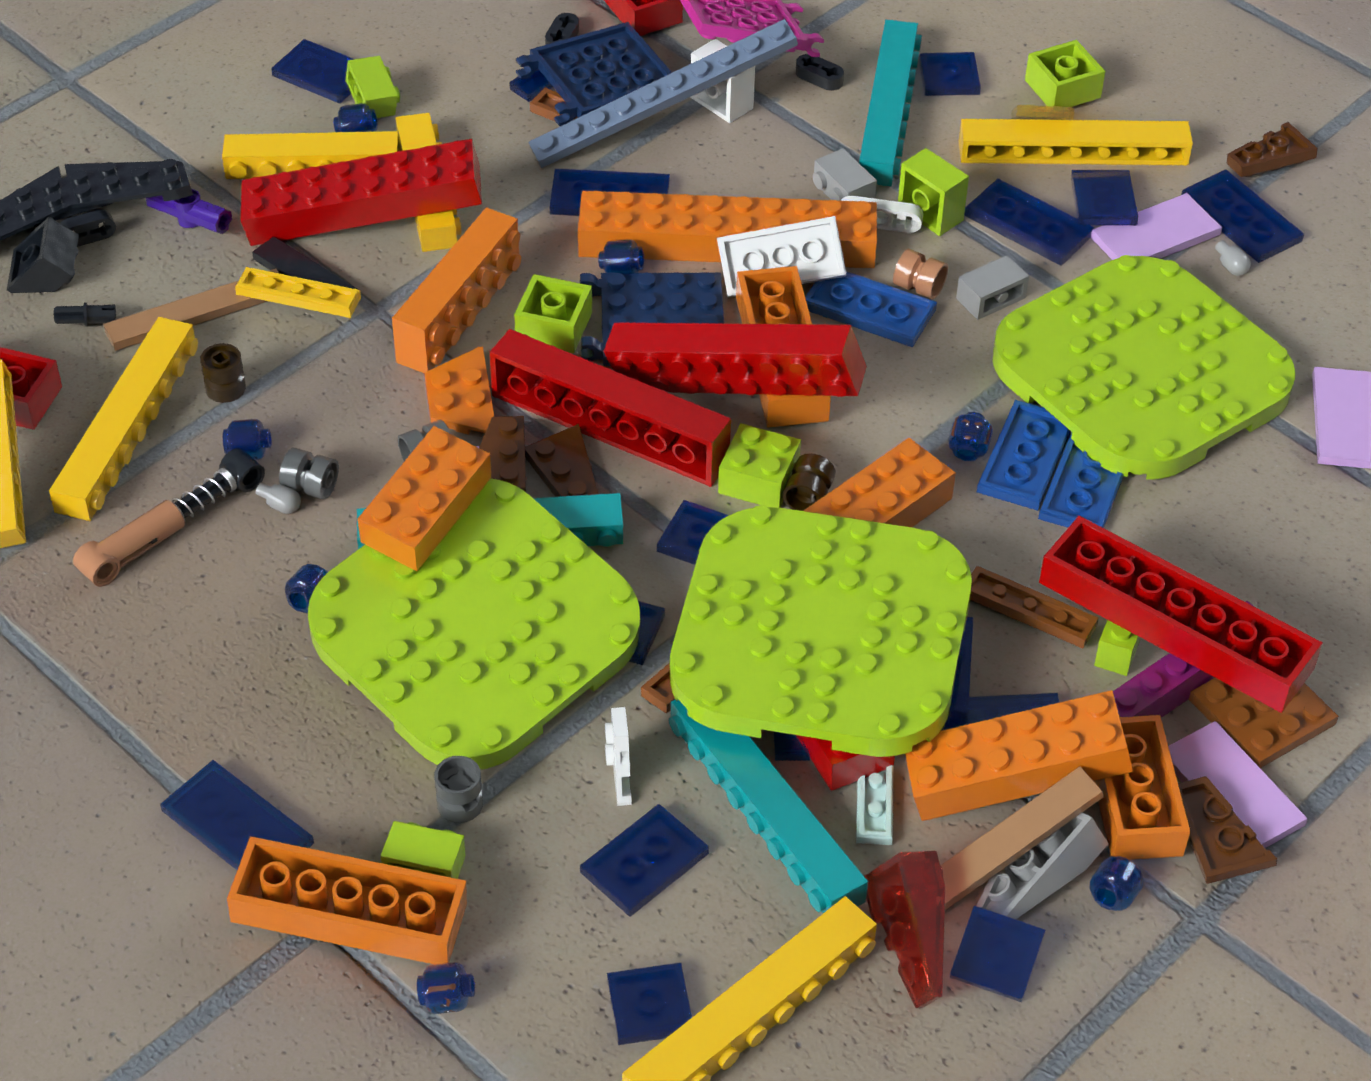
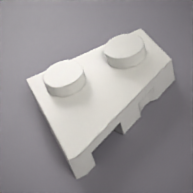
M625 707L611 708V723H605L606 765H613L617 806L632 805L629 782L630 760Z

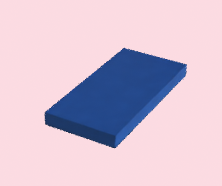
M847 271L845 277L815 282L805 296L809 312L910 347L915 345L937 307V302Z
M1015 400L978 482L976 492L1038 511L1071 431L1045 408Z
M1071 432L1040 509L1038 519L1068 528L1078 516H1081L1104 528L1124 476L1118 471L1117 474L1101 467L1100 462L1090 459L1085 450L1082 452L1074 445V441L1071 439Z

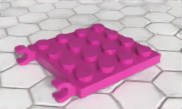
M680 0L697 31L704 38L714 40L717 37H721L735 43L785 19L798 42L797 46L787 50V52L806 50L811 57L820 56L818 49L811 47L815 42L824 43L823 37L817 33L804 34L799 28L800 22L798 19L791 16L793 12H803V8L798 3L786 4L781 0Z

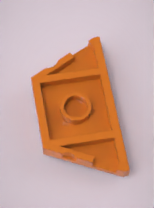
M483 346L424 373L431 423L441 419L448 429H453L456 432L469 435L471 430L482 433L486 432L491 418L494 417L484 350Z

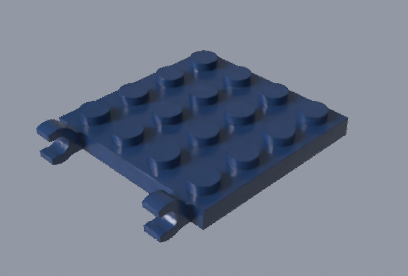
M628 22L530 49V55H522L516 58V62L520 67H523L516 70V74L520 79L530 78L539 69L565 101L555 105L556 111L562 114L554 117L555 122L559 126L672 73Z
M721 272L601 273V279H598L591 273L580 274V284L592 286V297L601 296L602 342L591 336L581 338V357L588 361L603 360V366H611L604 353V349L614 323L724 324Z

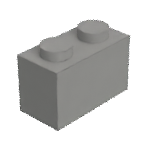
M844 148L815 160L813 182L831 200L841 201L846 196L875 199L877 180Z
M1006 255L959 276L956 299L979 320L1025 299L1029 275Z

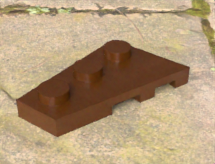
M1289 122L1281 125L1280 131L1276 133L1269 131L1264 134L1263 140L1259 142L1250 141L1228 153L1227 165L1240 177H1249L1256 173L1277 170L1280 167L1301 164L1304 161L1317 158L1318 148Z
M524 416L492 417L479 446L480 449L490 453L491 479L511 483L526 492Z
M579 424L525 446L526 460L555 497L598 494Z
M1207 776L1178 783L1190 828L1189 840L1206 884L1277 866V858L1274 854L1264 848L1256 838V833L1249 825L1246 826L1234 813L1232 805Z

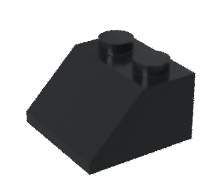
M48 217L14 248L7 291L10 293L55 292L63 284L67 285L70 283L76 271L74 263L79 252L77 249L79 235Z

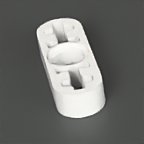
M846 196L841 199V201L877 202V211H884L888 215L886 218L877 217V229L914 233L921 228L923 211L918 205L859 196ZM907 216L912 217V220H908Z

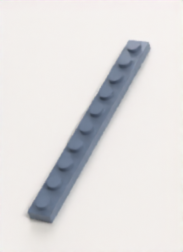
M783 19L529 141L530 148L540 167L543 168L797 46V38L786 20Z

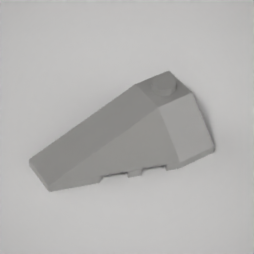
M1084 813L1079 814L991 877L973 912L979 918L1002 930L1083 873L1109 843L1092 817Z

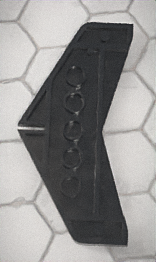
M175 159L150 162L64 164L67 177L64 178L59 166L0 200V241L26 229L39 226L48 217L56 221L120 201L162 195L164 201L191 196L193 192L184 164Z

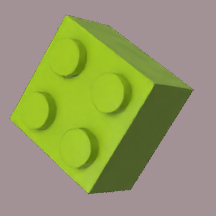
M1076 39L1029 53L1025 81L1052 112H1057L1101 98L1106 71Z
M924 148L901 164L898 202L918 205L923 211L922 225L938 236H941L964 221L969 176L929 149Z
M533 274L514 314L515 331L553 345L566 352L575 353L592 315V286Z
M740 423L719 466L718 493L766 507L780 508L784 501L783 491L788 479L792 475L795 462L800 456L801 439Z

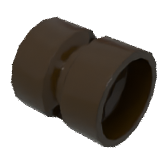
M226 343L207 347L200 356L207 396L213 401L220 403L239 399L246 390L241 352L237 347Z
M813 453L799 456L793 467L792 475L788 479L783 491L785 504L792 510L804 511L827 495L836 473L833 464L825 457Z

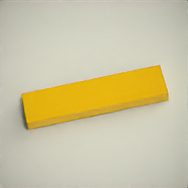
M249 267L245 268L235 286L236 295L351 318L361 299L360 290Z

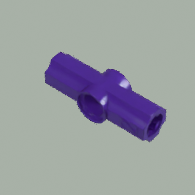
M192 189L193 195L177 200L164 201L162 195L146 197L147 206L177 217L179 225L184 228L201 226L224 234L229 229L232 220L230 210L201 200L199 192L195 189Z

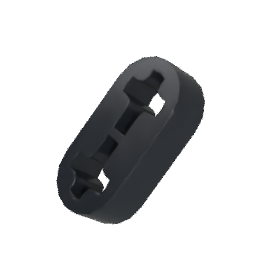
M572 13L559 14L546 32L545 45L578 36V16Z
M803 54L796 59V75L800 79L829 91L838 90L843 86L844 70L839 65L820 57H811L808 54Z
M95 210L67 218L60 223L79 235L77 247L107 239L116 230V224L107 210Z

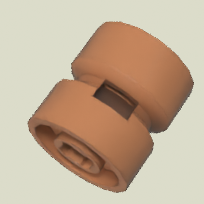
M908 248L898 260L893 275V283L907 290L916 288L917 294L934 300L941 292L946 281L948 264L932 257L926 260L924 254Z

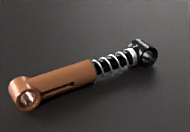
M240 448L229 451L221 460L219 470L214 473V478H205L203 485H195L193 491L184 492L181 499L174 498L172 502L169 500L163 501L101 542L89 541L83 544L74 555V566L94 585L102 587L110 584L119 574L120 568L185 526V518L187 516L194 517L193 513L198 509L204 510V505L209 502L215 503V498L220 495L225 497V492L238 491L239 489L243 492H250L257 488L265 476L264 467Z

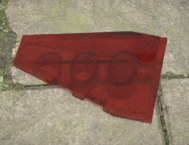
M937 851L899 852L864 876L868 880L866 899L870 914L875 923L882 924L887 934L884 939L887 950L895 951L900 961L898 973L915 1008H923L942 997L945 882Z

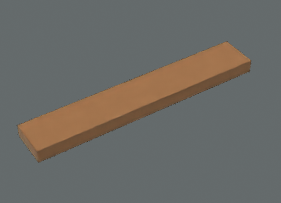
M273 269V270H270V271H269V272L278 273L277 269ZM238 281L103 325L107 337L114 350L117 351L143 342L158 317L196 325L267 301L236 295L235 286Z
M1079 766L903 892L905 898L927 924L1104 797L1103 792Z

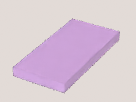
M1186 193L1093 229L1091 239L1112 260L1123 255L1148 256L1161 259L1219 236L1222 227Z
M1314 367L1312 382L1318 464L1371 469V372Z
M1216 721L1168 746L1177 778L1181 782L1207 776L1232 805L1234 813L1246 826L1249 825L1256 833V838L1264 848L1306 825V816Z

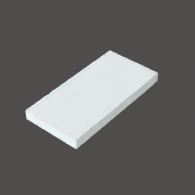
M835 216L717 238L728 298L736 297L738 271L797 266L802 284L846 276Z

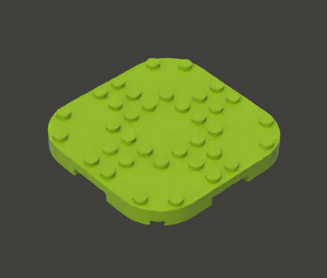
M1123 255L1015 309L1000 322L996 330L992 361L999 378L1026 403L1030 404L1037 401L1072 432L1071 439L1074 441L1075 446L1082 452L1085 450L1090 459L1100 462L1101 467L1117 474L1118 471L1125 477H1128L1129 472L1136 475L1146 474V480L1162 479L1176 475L1205 459L1209 448L1245 428L1252 432L1273 420L1286 408L1295 381L1293 361L1287 350L1195 276L1180 267L1175 261L1148 256Z
M490 479L418 571L364 545L331 569L319 581L309 601L308 621L312 643L321 660L348 686L353 684L394 723V730L419 754L437 765L444 759L452 756H465L474 760L479 768L484 770L500 765L517 755L543 733V725L589 688L592 691L597 690L628 663L636 650L639 640L640 607L636 594L630 584L529 494L511 483Z
M763 505L735 512L716 523L706 534L701 544L670 653V684L673 696L676 701L679 700L687 708V715L693 720L717 731L757 738L762 737L763 730L830 740L832 741V750L876 757L897 756L912 752L913 745L925 739L930 742L935 738L948 718L961 642L970 603L972 578L969 565L962 553L953 544L929 530L925 531L912 527L786 508L766 507Z

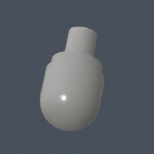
M1224 240L1216 244L1215 249L1221 254L1220 261L1231 274L1241 276L1249 271L1250 259L1239 247L1235 245L1229 246Z
M260 483L256 489V495L265 498L266 504L279 512L291 514L300 507L301 498L298 492L285 485L274 484L270 487Z

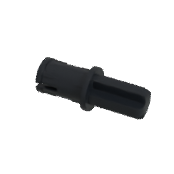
M84 302L83 306H56L53 310L54 322L56 324L84 323L85 327H88V324L108 323L116 320V305H88L87 302Z

